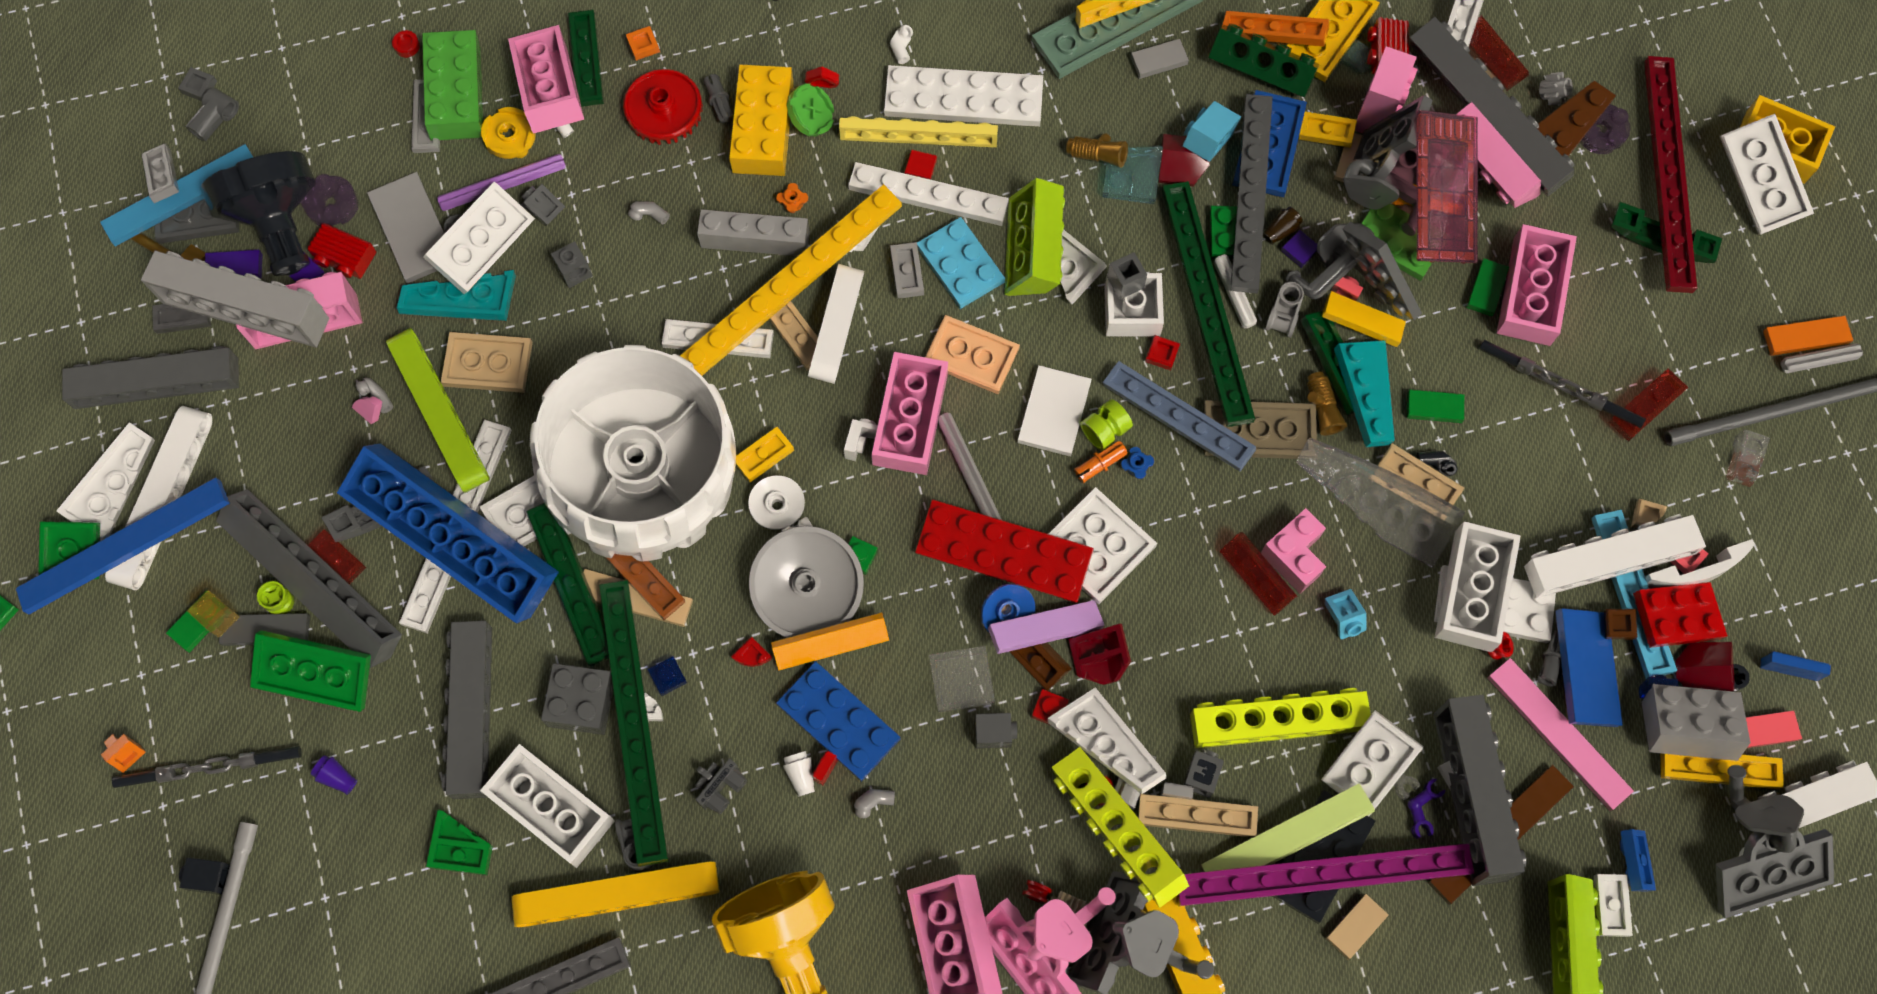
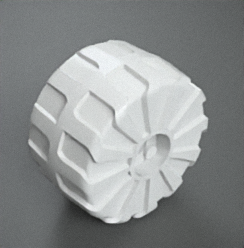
M625 345L624 348L611 349L600 353L593 352L578 359L577 364L568 369L558 380H553L542 395L543 402L538 412L537 420L532 423L530 430V449L536 484L543 501L561 528L568 535L572 533L579 539L589 543L590 549L594 553L607 558H612L614 554L633 556L638 561L661 559L662 552L676 547L686 548L700 540L706 534V525L710 520L724 511L731 494L736 466L734 432L724 401L717 388L713 384H708L694 369L691 362L677 354L670 355L658 350L648 349L644 345ZM633 456L643 457L639 463L629 462Z

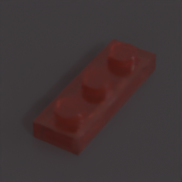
M1482 15L1478 17L1469 46L1490 72L1503 84L1505 90L1508 91L1528 77L1529 71Z
M1668 368L1624 407L1646 418L1641 429L1616 416L1608 423L1629 442L1676 400L1688 386Z
M1243 532L1238 533L1220 550V553L1274 616L1279 614L1298 597Z

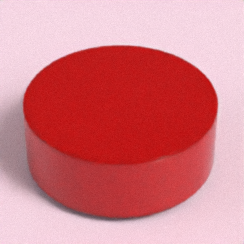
M404 30L398 32L393 37L392 46L399 56L408 58L414 56L419 51L420 42L415 33Z

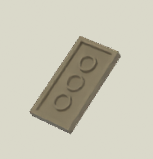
M1205 400V415L1256 446V451L1251 456L1252 458L1316 459V404L1251 402L1255 415L1254 423L1226 427L1220 401ZM1204 450V456H1214Z

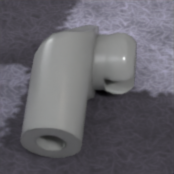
M636 201L630 205L631 209L628 212L629 216L636 221L641 220L643 215H650L662 225L670 217L667 211L654 202Z
M363 378V381L356 383V389L361 396L370 393L371 397L374 396L382 401L381 413H387L393 409V404L385 391L371 378Z
M879 789L866 791L855 801L856 816L859 818L869 817L871 809L877 804L894 806L895 791Z

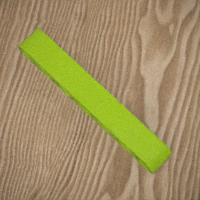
M410 327L386 340L388 348L460 488L464 493H467L489 481L490 477L412 328Z

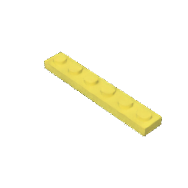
M851 116L840 118L839 132L840 140L997 148L998 125H991L989 123L965 124L960 121L939 123L935 120L918 122L910 119H901L899 121L886 120L884 118L860 119L859 117Z

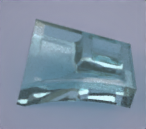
M1163 146L1128 148L1127 159L1122 168L1106 162L1102 197L1155 204Z

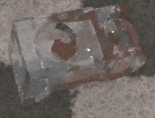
M1746 429L1737 434L1733 442L1734 451L1726 474L1727 480L1751 487L1758 476L1759 469L1762 467L1770 437Z

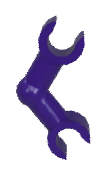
M1437 779L1428 781L1424 785V790L1408 801V808L1414 821L1412 834L1416 839L1420 838L1418 829L1420 825L1426 828L1428 836L1433 835V826L1429 821H1426L1422 806L1431 799H1437L1444 795L1445 790L1438 794L1431 791V785Z

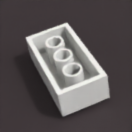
M1465 521L1459 526L1454 535L1435 638L1488 652L1494 651L1501 644L1520 535Z
M520 744L480 790L576 868L615 822L606 812Z

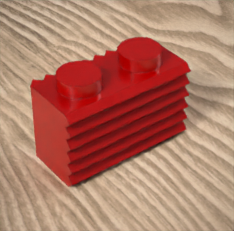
M1380 17L1374 26L1369 28L1368 42H1372V48L1369 51L1367 62L1368 65H1372L1371 74H1375L1386 46L1409 54V22L1407 20L1383 19Z
M325 223L319 228V232L316 233L310 246H308V251L313 256V261L323 268H328V266L334 267L337 272H342L346 278L354 276L361 279L377 253L370 242Z

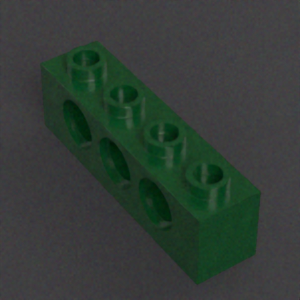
M1232 23L1220 28L1208 58L1305 98L1320 64L1315 62L1316 58L1305 53H1301V56L1291 52L1292 48L1284 44L1277 43L1275 46L1267 43L1268 39L1262 35L1253 33L1250 36L1243 33L1244 29ZM1237 42L1246 44L1248 49L1246 55H1240L1236 52L1235 45ZM1261 52L1269 53L1272 58L1271 64H1262L1259 60V54ZM1285 62L1293 63L1296 67L1295 74H1286L1283 70V64Z

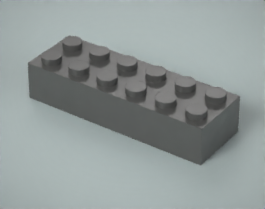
M1484 695L1450 698L1434 713L1444 763L1450 761L1453 773H1449L1450 790L1462 843H1469L1474 869V874L1470 875L1472 886L1508 882L1525 872L1524 867H1526V856L1524 851L1519 848L1517 839L1519 836L1518 823L1512 818L1511 814L1512 797L1509 790H1506L1503 780L1505 777V767L1503 762L1499 761L1496 750L1498 749V738L1491 729V708L1488 703H1485Z

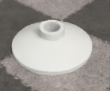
M770 476L762 479L754 486L749 496V510L754 520L759 525L772 530H780L793 525L801 517L805 506L802 489L795 481L785 476ZM775 502H781L783 504L782 508L778 510L774 509L772 506Z

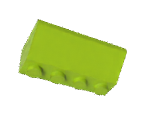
M1035 178L1009 198L1004 295L1045 294L1060 285L1062 280L1064 186Z
M1565 874L1548 881L1553 994H1603V983L1598 977V967L1601 965V952L1597 949L1596 936L1599 935L1600 925L1598 919L1595 918L1594 909L1598 902V893L1596 888H1593L1592 879Z

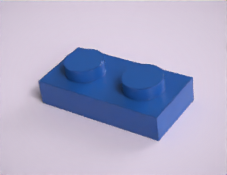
M1634 829L1620 831L1622 837L1620 848L1626 859L1627 869L1625 874L1628 878V884L1631 886V891H1655L1656 886L1645 831Z

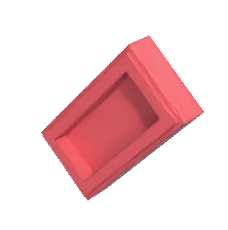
M1794 711L1746 717L1751 742L1747 748L1794 742L1802 739Z

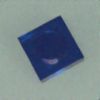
M674 656L648 669L661 696L687 684Z
M1652 675L1639 686V698H1645L1653 684L1678 686V679H1670L1664 675Z

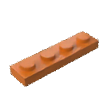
M1226 11L1222 25L1228 26L1229 23L1238 25L1244 29L1243 33L1250 36L1253 33L1262 35L1268 39L1267 42L1324 46L1329 30V19Z

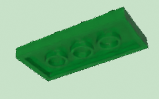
M260 630L255 634L250 687L361 712L365 708L371 655Z

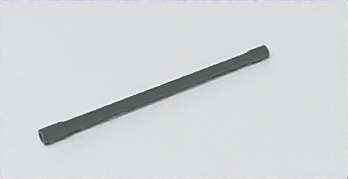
M1877 378L1696 425H1686L1667 430L1664 433L1666 444L1671 447L1691 442L1704 436L1877 392Z

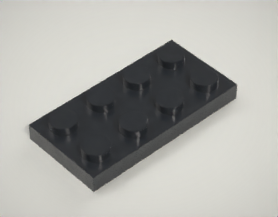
M1323 790L1314 806L1332 798L1333 795ZM1365 816L1285 857L1282 864L1357 856L1376 821L1369 816ZM1338 889L1272 897L1319 924Z

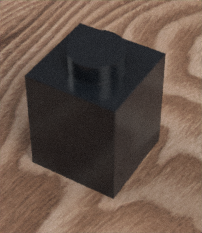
M186 858L185 865L181 867L179 872V888L193 892L222 895L230 865L219 861Z

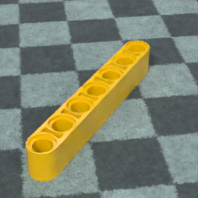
M702 862L526 892L511 896L514 927H528L709 896L720 891L716 862Z

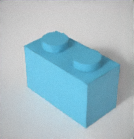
M1214 101L1207 109L1202 108L1196 118V122L1192 120L1188 124L1184 132L1187 137L1183 147L1210 162L1233 136L1241 116Z

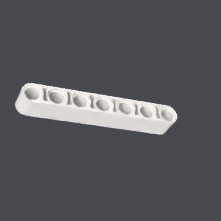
M181 406L177 410L125 527L181 497L211 429L213 420L210 413L186 406ZM160 543L107 571L105 574L106 581L132 590H138L146 578Z

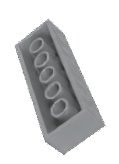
M154 251L141 279L162 304L316 348L329 321V317L322 309V305L314 298V294L305 289L298 288L295 291L288 289L287 286L277 281L267 283L255 275L248 273L244 276L239 275L224 266L214 268L202 260H186L179 254L167 251L166 254Z

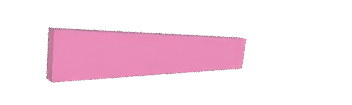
M1511 658L1487 677L1609 811L1614 810L1634 792L1572 724H1569L1568 719Z

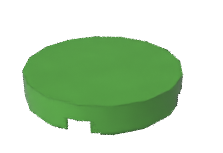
M806 83L793 89L789 94L787 101L788 115L792 124L801 133L817 137L829 131L834 122V119L832 120L834 107L823 89Z

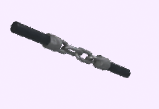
M1484 340L1480 346V350L1517 367L1516 370L1543 380L1587 402L1589 406L1599 411L1604 410L1640 429L1646 421V418L1609 401L1608 397L1582 388L1580 385L1535 364L1536 362L1524 356L1521 358L1487 340ZM1536 368L1542 372L1539 375L1533 372V369ZM1548 375L1558 379V383L1548 379ZM1566 384L1576 388V392L1565 388ZM1584 393H1586V394L1590 395L1591 398L1588 399V398H1586V397H1584V396H1582V395H1583Z
M300 746L260 753H240L237 759H230L226 756L206 760L204 764L189 766L186 763L156 767L155 770L112 777V786L118 788L155 781L162 783L185 779L190 773L204 771L207 774L222 773L228 771L231 766L240 765L241 769L253 768L259 764L301 758L302 752ZM224 761L223 765L226 766L225 768L210 770L212 766L209 763ZM184 767L182 772L185 774L176 776L175 769Z

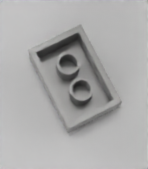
M1653 684L1642 701L1649 752L1738 761L1751 743L1741 692Z

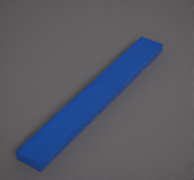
M217 478L210 480L16 588L23 612L31 614L230 504L222 482Z

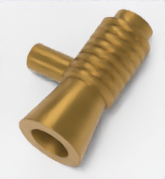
M1107 133L1102 134L1099 139L1076 136L1075 138H1069L1066 151L1072 157L1093 161L1102 160L1122 168L1127 159L1128 144L1126 141L1110 142L1111 137Z
M1323 372L1309 375V382L1307 383L1309 390L1308 400L1316 404L1320 434L1327 436L1341 432L1347 427V424L1336 407L1337 402L1328 377L1324 376Z

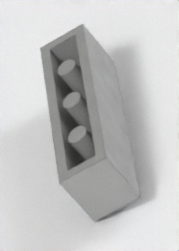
M701 210L697 235L701 248L799 256L808 248L810 231L808 219Z

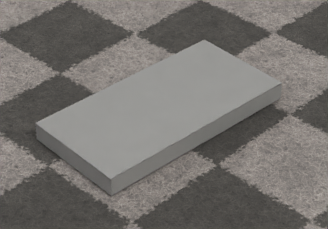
M415 172L367 192L407 284L438 271L423 256L445 233L418 173Z

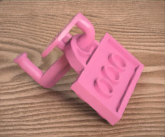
M1108 887L1100 889L1098 895L1077 913H1074L1062 900H1050L1036 911L1035 919L1027 922L1023 919L1019 910L1006 898L985 917L994 955L1024 994H1082L1076 983L1065 973L1069 962H1076L1091 949L1092 937L1084 924L1094 918L1107 905L1114 903L1116 898L1115 892Z

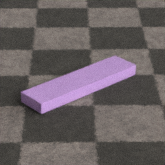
M1093 600L989 625L988 630L996 652L1000 654L1103 629L1104 622L1096 602Z

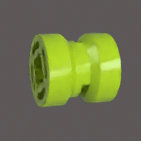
M270 581L258 589L257 601L271 614H287L293 608L294 596L280 583Z

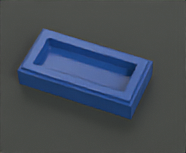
M1773 651L1761 658L1760 668L1819 681L1830 675L1831 665Z

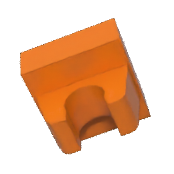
M112 734L104 741L108 749L101 756L107 763L124 773L146 751L141 745L125 734L120 738Z

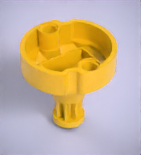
M799 871L767 880L736 895L714 913L712 924L725 953L733 952L743 957L769 960L774 975L780 979L785 994H828L825 985H822L819 981L813 965L814 957L809 947V941L832 913L835 906L824 875L821 872L809 874L808 871Z

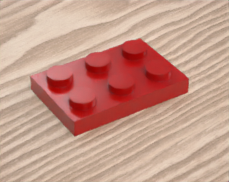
M1711 582L1642 589L1633 593L1649 648L1721 640L1728 636Z

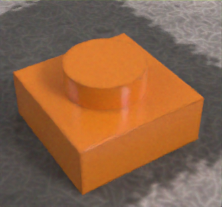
M650 26L626 34L636 61L660 52Z

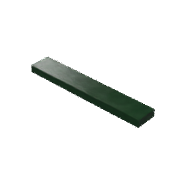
M545 502L527 510V515L547 564L559 572L554 582L588 666H593L608 659L609 652L605 624L569 535L555 520Z

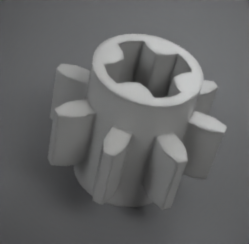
M1564 72L1546 75V80H1542L1539 86L1540 97L1543 100L1548 99V105L1566 103V98H1569L1573 91L1572 81L1570 78H1564Z

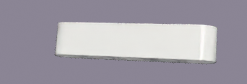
M838 264L808 377L835 384L864 275L863 270Z

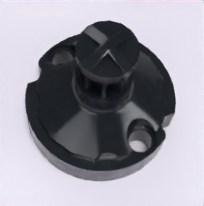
M283 151L249 158L236 163L231 168L214 173L201 184V191L211 216L255 228L259 241L264 243L272 265L270 268L274 276L296 274L310 265L308 255L303 253L295 233L297 228L292 218L293 211L316 183L306 156L303 153Z

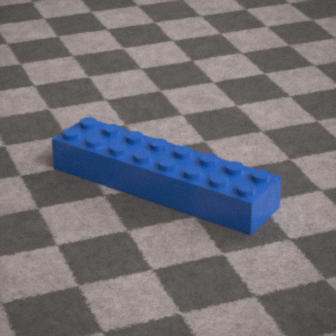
M381 443L363 446L337 492L341 497L516 624L532 617L559 573Z

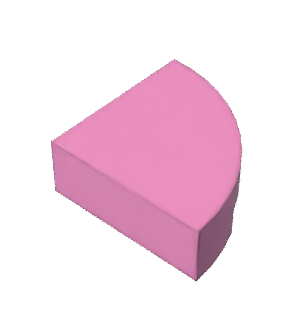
M374 396L370 398L362 397L354 402L352 408L370 424L379 420L382 407L380 399Z

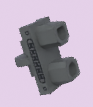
M730 758L715 777L714 774L720 767L714 762L707 770L701 766L696 770L702 776L695 784L697 788L702 790L709 782L696 801L703 809L709 808L720 815L730 803L729 800L720 794L726 784L738 793L747 783V779L739 771L737 764Z

